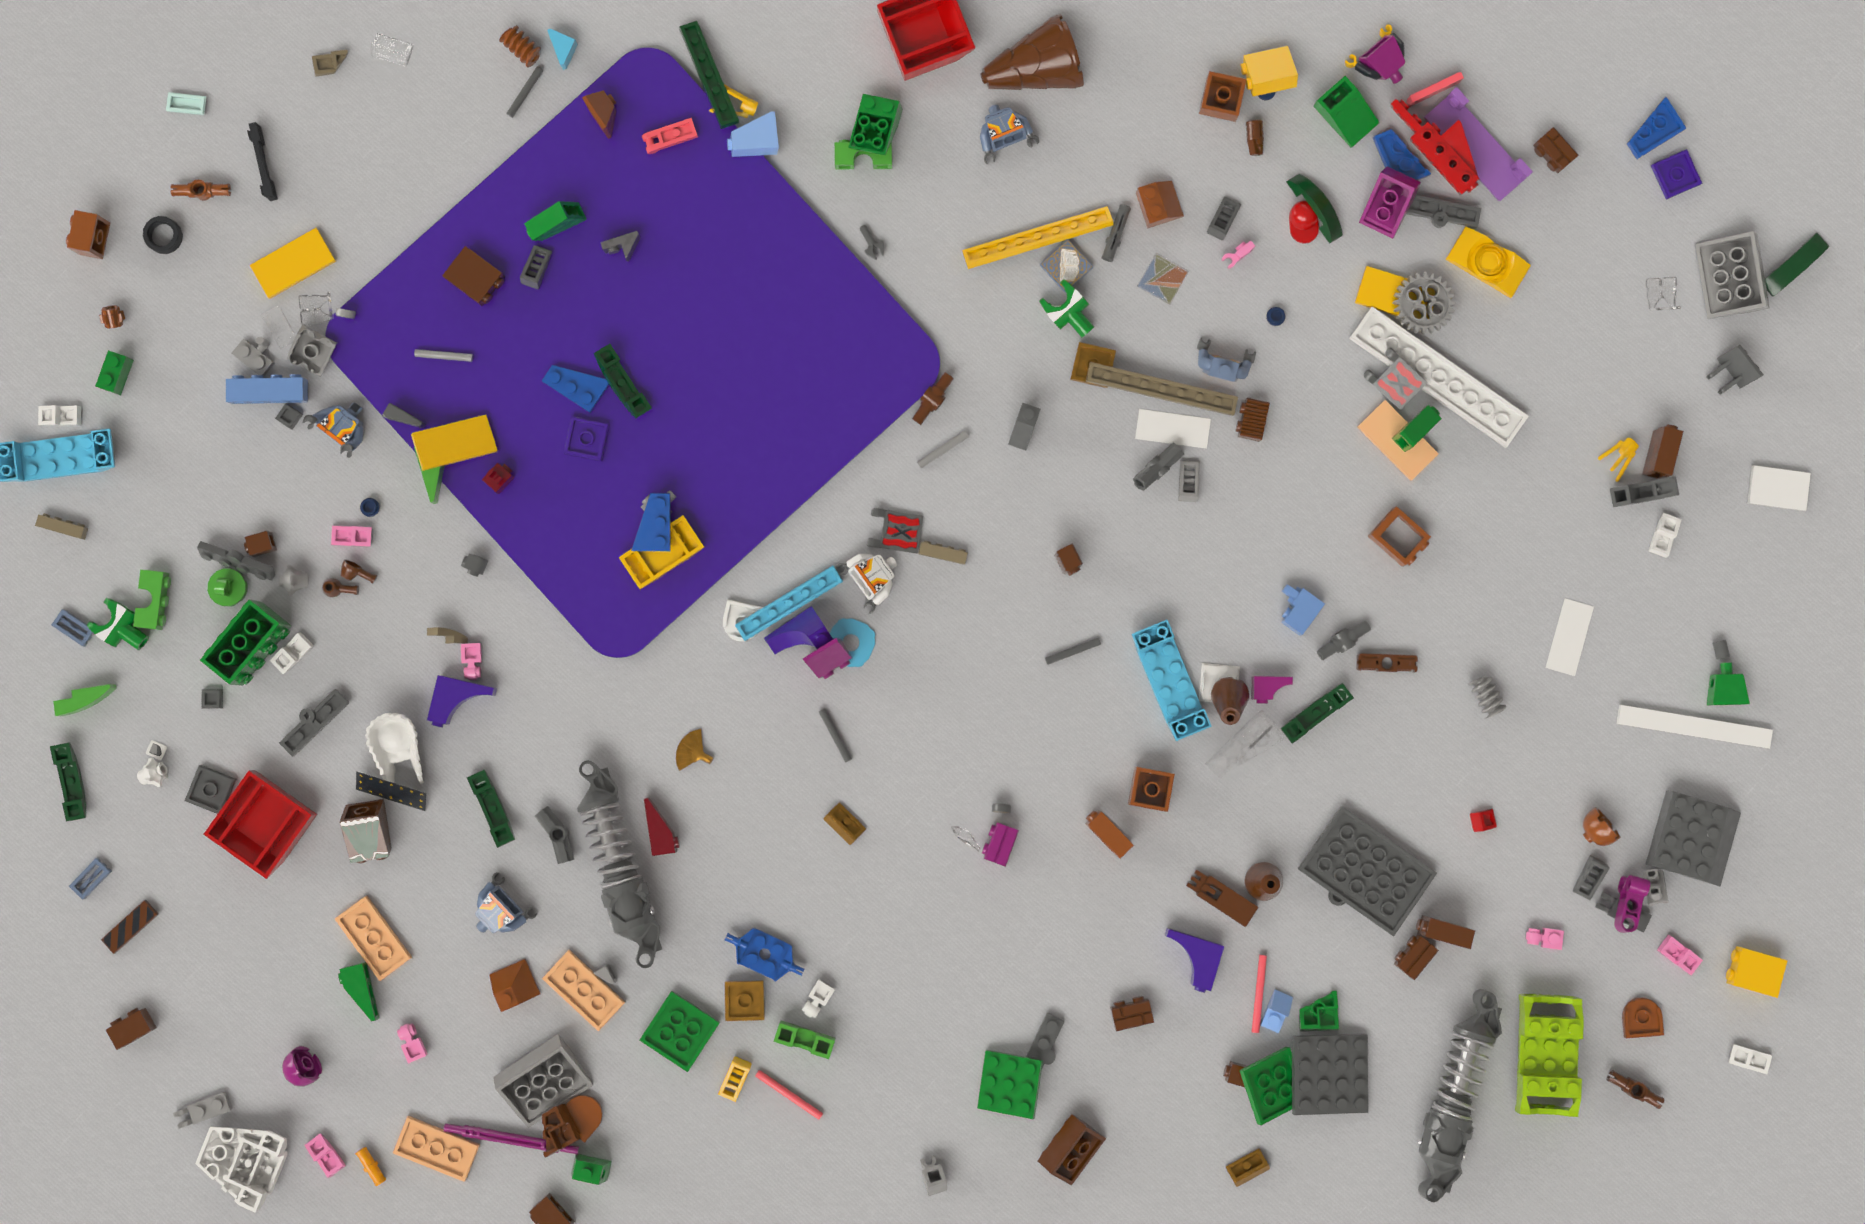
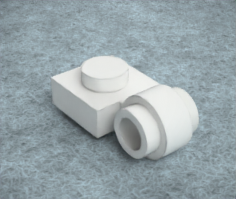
M818 979L808 995L814 1000L811 1002L807 1000L802 1008L804 1014L810 1018H815L821 1009L818 1007L819 1003L825 1006L835 989Z

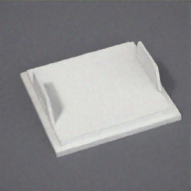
M1202 663L1199 701L1212 702L1211 691L1214 684L1220 679L1233 677V679L1239 680L1240 666Z

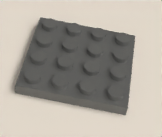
M1368 1035L1292 1036V1114L1368 1113Z

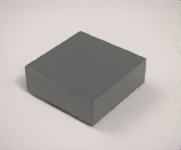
M285 403L275 419L293 430L303 414Z
M202 689L201 709H223V689Z

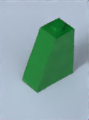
M559 201L524 224L527 228V234L532 241H543L585 221L586 217L579 202Z
M1427 405L1391 439L1404 452L1408 451L1442 419L1439 416V411L1435 407Z

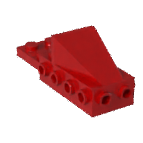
M1395 99L1390 104V107L1415 133L1410 137V141L1459 195H1462L1466 190L1470 193L1479 185L1476 181L1480 178L1478 177L1460 120L1440 135L1441 130L1434 122L1432 124L1427 122L1424 126H1421L1422 121L1415 113L1411 115L1407 111L1409 107L1402 99L1400 101Z

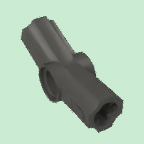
M1173 442L1159 456H1155L1133 478L1134 485L1138 489L1146 490L1154 481L1159 480L1167 473L1174 463L1182 458L1184 455L1182 449Z
M549 806L545 807L534 817L549 835L557 863L561 864L575 860L568 829L563 826ZM556 829L563 831L562 839L555 837L554 832Z

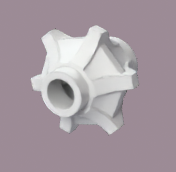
M152 757L148 759L143 769L138 771L137 778L143 785L153 784L161 787L163 786V780L168 779V775H166L168 770L163 762L158 763Z

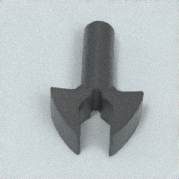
M862 225L860 231L869 245L868 249L864 251L869 257L877 260L873 253V247L879 249L883 256V240L876 242L867 226Z

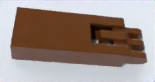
M1196 870L1194 873L1200 876V879L1198 880L1192 876L1190 879L1196 883L1195 887L1191 883H1187L1186 886L1195 891L1198 897L1246 927L1259 907L1212 876H1206ZM1210 886H1213L1214 888L1222 892L1218 896V899H1215L1214 897L1206 893L1207 891L1213 895L1216 893V890L1212 889Z

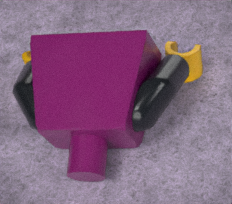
M1388 24L1385 27L1388 32L1383 31L1382 28L1380 29L1379 35L1382 39L1359 57V62L1356 61V56L1351 54L1349 58L1354 62L1349 63L1345 60V66L1347 68L1355 67L1356 71L1374 80L1390 78L1393 84H1396L1403 79L1399 69L1405 64L1404 42L1395 33H1392V26Z

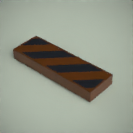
M144 900L107 933L101 941L113 954H116L157 917L159 913L147 900Z

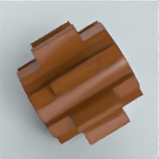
M110 305L101 309L99 318L101 324L104 323L105 328L110 329L121 327L125 315L123 310L120 311L119 306Z

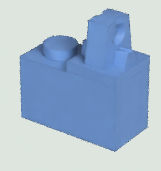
M1287 584L1282 592L1289 597L1287 601L1292 608L1288 607L1282 614L1284 619L1281 623L1301 636L1325 603L1304 588L1297 587L1293 589Z

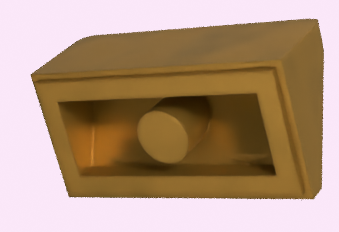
M840 802L823 818L849 845L866 830Z
M1259 1148L1226 1166V1169L1235 1186L1238 1187L1268 1171L1270 1167Z

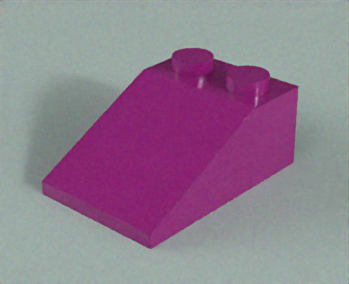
M1387 166L1381 171L1359 223L1393 239L1416 196L1421 182Z
M835 638L804 657L803 660L818 678L823 677L827 679L834 674L833 670L840 667V669H843L851 664L849 660L852 659V656L842 640Z

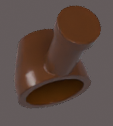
M344 560L342 563L341 576L351 581L358 575L372 584L375 582L377 575L363 570L355 562Z
M330 578L324 581L322 591L328 597H337L341 593L358 595L359 586L342 585L339 580ZM332 584V590L329 591L327 586Z

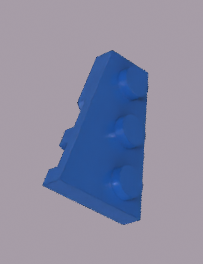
M1667 97L1661 101L1628 141L1627 146L1636 159H1639L1686 129V126Z
M1392 129L1373 137L1385 168L1388 166L1415 180L1431 175L1429 170L1422 166L1419 162L1420 160L1406 148L1407 146Z
M650 493L631 551H671L670 493Z

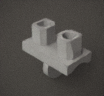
M1651 869L1643 872L1644 879L1650 880V890L1647 894L1648 905L1669 903L1663 869Z

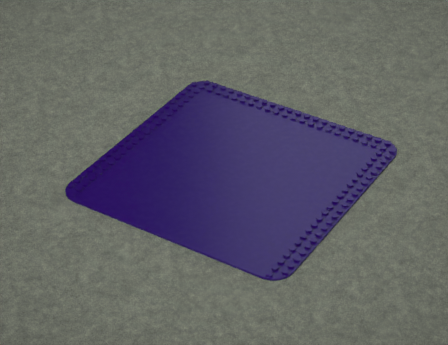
M655 48L635 49L621 57L340 308L355 311L354 319L336 316L335 312L327 325L325 337L337 343L330 357L332 361L381 415L388 404L392 403L425 423V428H419L385 418L414 452L415 446L411 436L412 433L487 415L498 451L445 465L442 483L595 651L612 658L629 657L644 649L923 396L925 391L934 385L940 370L939 353L931 338L763 155L732 157L731 150L727 148V139H730L731 132L738 128L732 125L721 129L715 114L709 111L712 107L702 88L672 56ZM604 90L607 95L611 94L617 104L614 106L617 112L611 138H607L582 99L585 95ZM692 118L698 138L659 150L653 154H647V145L642 139L644 133ZM658 137L653 139L654 144L659 143ZM559 201L579 202L586 217L585 221L543 241H532L528 236L524 223ZM635 231L639 233L641 239L629 262L625 258L623 248L619 249L620 251L615 254H605L600 242ZM534 245L552 251L539 289L526 286L520 281V275ZM464 246H467L505 276L503 285L499 289H495L490 302L483 306H480L442 276ZM536 254V257L545 258V256ZM533 261L534 264L541 266V263ZM531 269V270H530V271H533V272L538 273L537 270H534V269ZM611 344L621 359L619 362L638 392L643 393L652 409L635 419L609 385L592 412L589 413L543 383L542 380L552 365L606 379L596 361L594 353ZM415 349L473 354V362L415 357L414 353ZM571 416L610 424L602 461L564 454ZM497 463L502 466L505 463L513 470L511 474L515 478L498 494L482 479ZM670 490L676 496L671 502V523L684 515L704 548L687 561L676 566L661 578L640 590L619 557L633 547L644 514V510L641 508L643 505L642 501L650 493H667Z

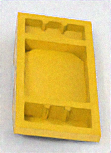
M1468 227L1463 229L1445 259L1509 298H1512L1531 266L1516 253L1499 246L1486 235Z
M684 515L671 523L670 552L629 550L620 556L619 559L641 590L676 566L687 561L702 550L704 546Z

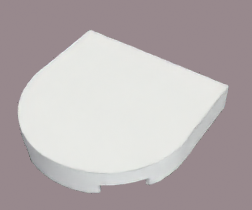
M727 599L723 617V627L726 634L733 640L745 642L735 624L763 607ZM754 635L753 637L749 638V639L746 640V641H749V640L753 639L756 635Z

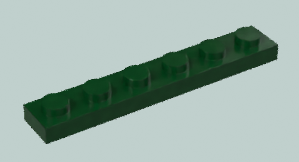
M694 21L679 26L682 38L720 128L723 129L738 124V116L698 22Z

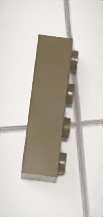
M45 513L43 515L38 514L35 526L85 540L88 528H85V525L80 523L75 525L73 521L69 520L64 522L59 517L50 518L51 515Z
M929 541L921 542L919 555L962 565L966 563L968 553L964 549L954 550V547L951 546L946 548L938 543L933 545Z

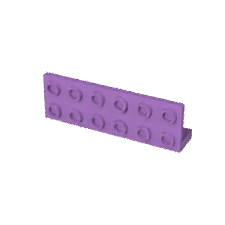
M1456 87L1443 101L1425 115L1424 119L1430 124L1434 122L1441 130L1440 135L1460 120L1478 177L1480 178L1479 180L1498 201H1501L1532 174L1533 171L1521 158L1515 162L1465 107L1469 100Z

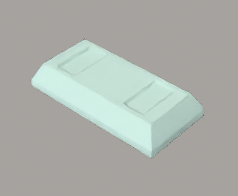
M168 92L166 111L204 115L206 96Z

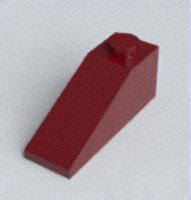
M644 798L652 856L676 853L677 848H680L678 836L675 837L674 831L652 800Z

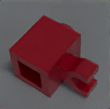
M497 463L487 472L482 480L496 493L500 494L515 477L511 474L513 470L505 463L503 466Z

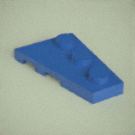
M554 365L551 366L542 380L543 383L589 413L592 412L609 386L606 379Z

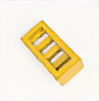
M734 1056L718 1095L736 1102L752 1063ZM732 1072H733V1073H736V1074L742 1076V1078L737 1077V1076H735V1075H733V1074H731V1073H732ZM728 1080L734 1081L739 1085H735L731 1082H728ZM725 1087H729L733 1090H736V1092L733 1093L729 1090H726Z

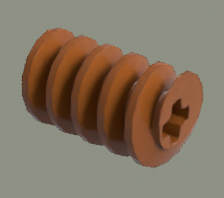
M516 25L506 30L501 35L499 42H503V45L509 48V51L514 53L515 57L520 58L522 63H526V67L529 68L539 59L541 47L538 46L534 49L535 42L528 43L529 36L522 38L524 31L517 33L519 27Z

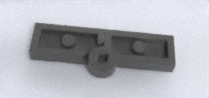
M1416 195L1406 214L1432 219V224L1436 228L1444 227L1447 222L1477 228L1482 208Z
M202 541L197 546L200 556L205 560H214L222 566H231L237 568L242 573L254 574L261 580L268 579L272 581L275 576L273 566L245 557L236 550L227 551Z
M334 689L315 710L310 708L301 710L299 714L301 722L279 744L294 757L350 702L337 689Z
M1046 1013L1026 1057L1043 1060L1042 1068L1044 1064H1052L1056 1058L1052 1047L1065 1021Z

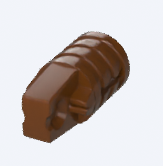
M1263 121L1246 122V134L1249 153L1251 156L1263 155Z

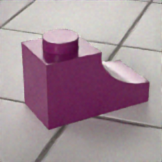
M1252 676L1251 700H1256V703L1268 704V700H1273V696L1278 689L1286 685H1293V677Z

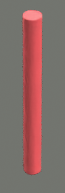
M1259 955L1252 1023L1253 1033L1260 1032L1267 955Z
M761 1070L755 1075V1077L818 1120L823 1115L821 1111Z

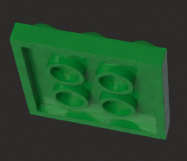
M671 991L639 1041L688 1072L720 1022Z
M1284 1047L1239 1070L1258 1125H1263L1292 1110V1052L1290 1047Z
M986 1050L977 1109L1035 1119L1043 1060Z

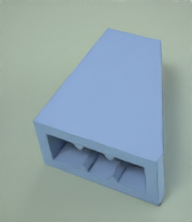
M775 111L769 112L731 132L730 139H727V148L731 150L732 157L777 155L779 144Z

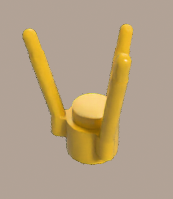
M724 84L728 94L742 101L740 109L743 112L735 111L737 116L748 118L749 115L754 116L758 102Z
M1626 438L1624 442L1620 440L1615 446L1598 457V460H1601L1620 448L1618 452L1621 456L1610 468V471H1614L1624 458H1627L1615 479L1616 482H1619L1630 461L1636 455L1635 451L1639 448V445L1631 438Z

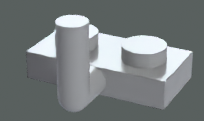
M257 337L256 342L259 346L255 348L243 339L231 354L256 374L263 375L264 377L275 364L263 354L269 346V342L262 337Z

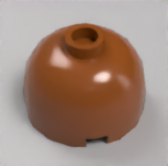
M1597 807L1585 816L1583 820L1585 833L1583 836L1589 843L1594 842L1599 846H1608L1621 838L1617 830H1612L1613 824Z

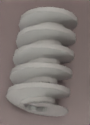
M1483 676L1468 683V685H1475V688L1471 691L1479 693L1475 699H1482L1478 706H1485L1481 712L1488 713L1489 715L1486 718L1502 712L1506 705H1499L1503 701L1502 698H1496L1500 692L1492 691L1496 687V684H1489L1493 678Z

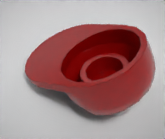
M1306 200L1294 204L1289 213L1290 234L1295 241L1302 244L1312 242L1319 232L1318 216Z

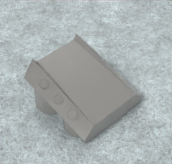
M302 324L291 345L287 359L292 364L300 365L310 373L321 377L337 343Z

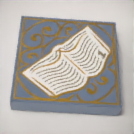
M1069 239L1040 264L1041 268L1064 293H1066L1065 288L1060 283L1063 279L1074 286L1093 269L1092 264Z

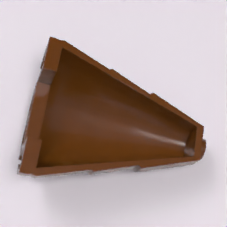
M1058 14L1049 18L1033 32L1028 33L1014 46L1007 48L982 69V73H980L983 84L987 83L988 89L1022 90V88L1076 89L1082 87L1084 80L1082 71H1079V56L1066 21L1061 22L1060 20L1063 19L1062 15Z

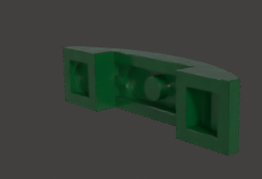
M1298 174L1286 181L1296 197L1303 195L1323 224L1319 230L1329 244L1343 236L1340 221L1332 204L1311 180Z
M1815 233L1801 248L1765 278L1767 291L1772 297L1797 278L1830 247L1818 233Z
M611 344L596 351L594 356L603 375L619 400L635 419L651 410L652 407L643 393L638 392L619 362L621 359Z
M1341 683L1292 718L1280 729L1293 744L1325 718L1354 699L1346 686Z
M68 742L50 746L53 764L57 765L64 802L62 806L66 822L86 818L84 786L72 745Z
M482 770L467 777L473 794L476 795L491 829L490 833L496 847L499 848L514 841L515 836L509 819L487 772Z

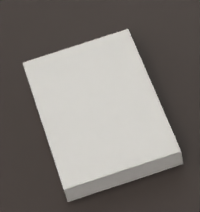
M1752 466L1747 504L1806 511L1811 473Z

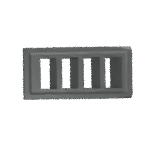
M1224 196L1208 227L1207 233L1220 240H1224L1241 204ZM1224 205L1234 209V212L1224 208ZM1222 212V213H1224V214L1230 216L1231 218H1228V217H1226V216H1224V215H1222V214H1220V213ZM1217 219H1219V220L1222 221V222L1227 223V225H1225V224H1223V223L1217 221Z
M536 245L533 246L520 275L522 284L539 289L552 251ZM536 254L545 256V258L536 257ZM533 261L541 263V266L534 264ZM531 269L537 270L538 273L533 272V271H530V270H531Z
M392 403L388 404L382 414L384 418L419 428H425L426 426L424 422Z
M1590 855L1575 884L1573 892L1591 900L1610 867L1603 861ZM1593 866H1598L1600 870L1598 871L1594 869ZM1592 872L1596 874V878L1589 875V873ZM1588 879L1592 881L1593 884L1591 885L1585 882V880ZM1581 886L1589 888V892L1581 889Z

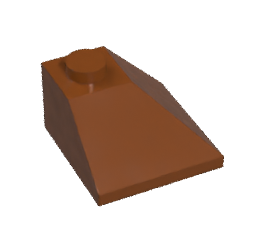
M604 90L585 95L582 99L607 138H611L617 112L614 106L617 104L611 94L607 95Z
M526 959L489 975L493 995L501 1012L540 995Z

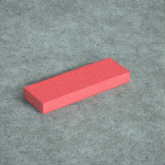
M1458 72L1410 95L1406 102L1411 107L1459 84L1464 77L1461 72Z

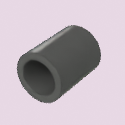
M1726 640L1712 643L1716 660L1730 657Z

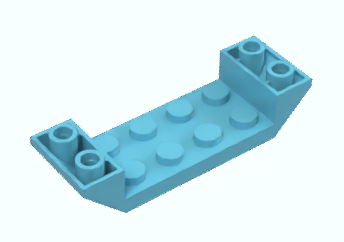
M111 429L90 431L91 434L23 443L15 441L0 443V482H27L97 473L114 468L115 461Z
M1168 620L1133 633L1132 638L1137 654L1175 741L1212 727L1205 709L1200 704L1175 644L1174 634Z

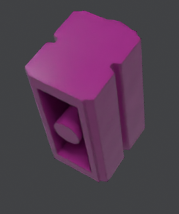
M999 822L996 825H992L988 834L991 836L989 844L985 843L982 850L984 859L1006 867L1019 830Z

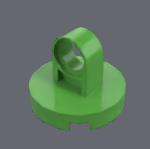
M221 569L210 577L207 591L210 598L216 604L232 607L245 598L248 584L240 572L234 569Z

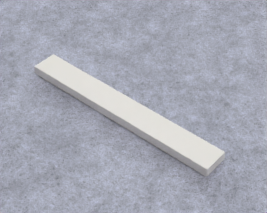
M1619 705L1616 723L1770 749L1773 732L1771 729Z

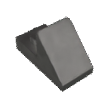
M635 231L600 243L605 254H615L620 251L619 249L623 248L625 258L629 262L641 238L639 233Z

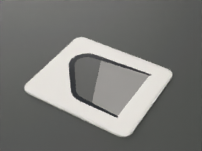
M151 740L146 754L162 760L167 746Z

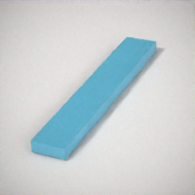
M831 566L735 624V627L743 640L746 641L842 583L843 580L835 567Z

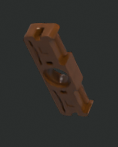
M1361 653L1357 655L1356 669L1358 671L1376 670V672H1411L1413 670V673L1418 670V666H1416L1418 657L1416 655ZM1386 657L1392 661V666L1389 669L1384 668L1382 665V660Z

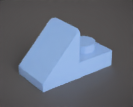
M1274 989L1260 1025L1279 1033L1285 1017L1289 1016L1293 997Z

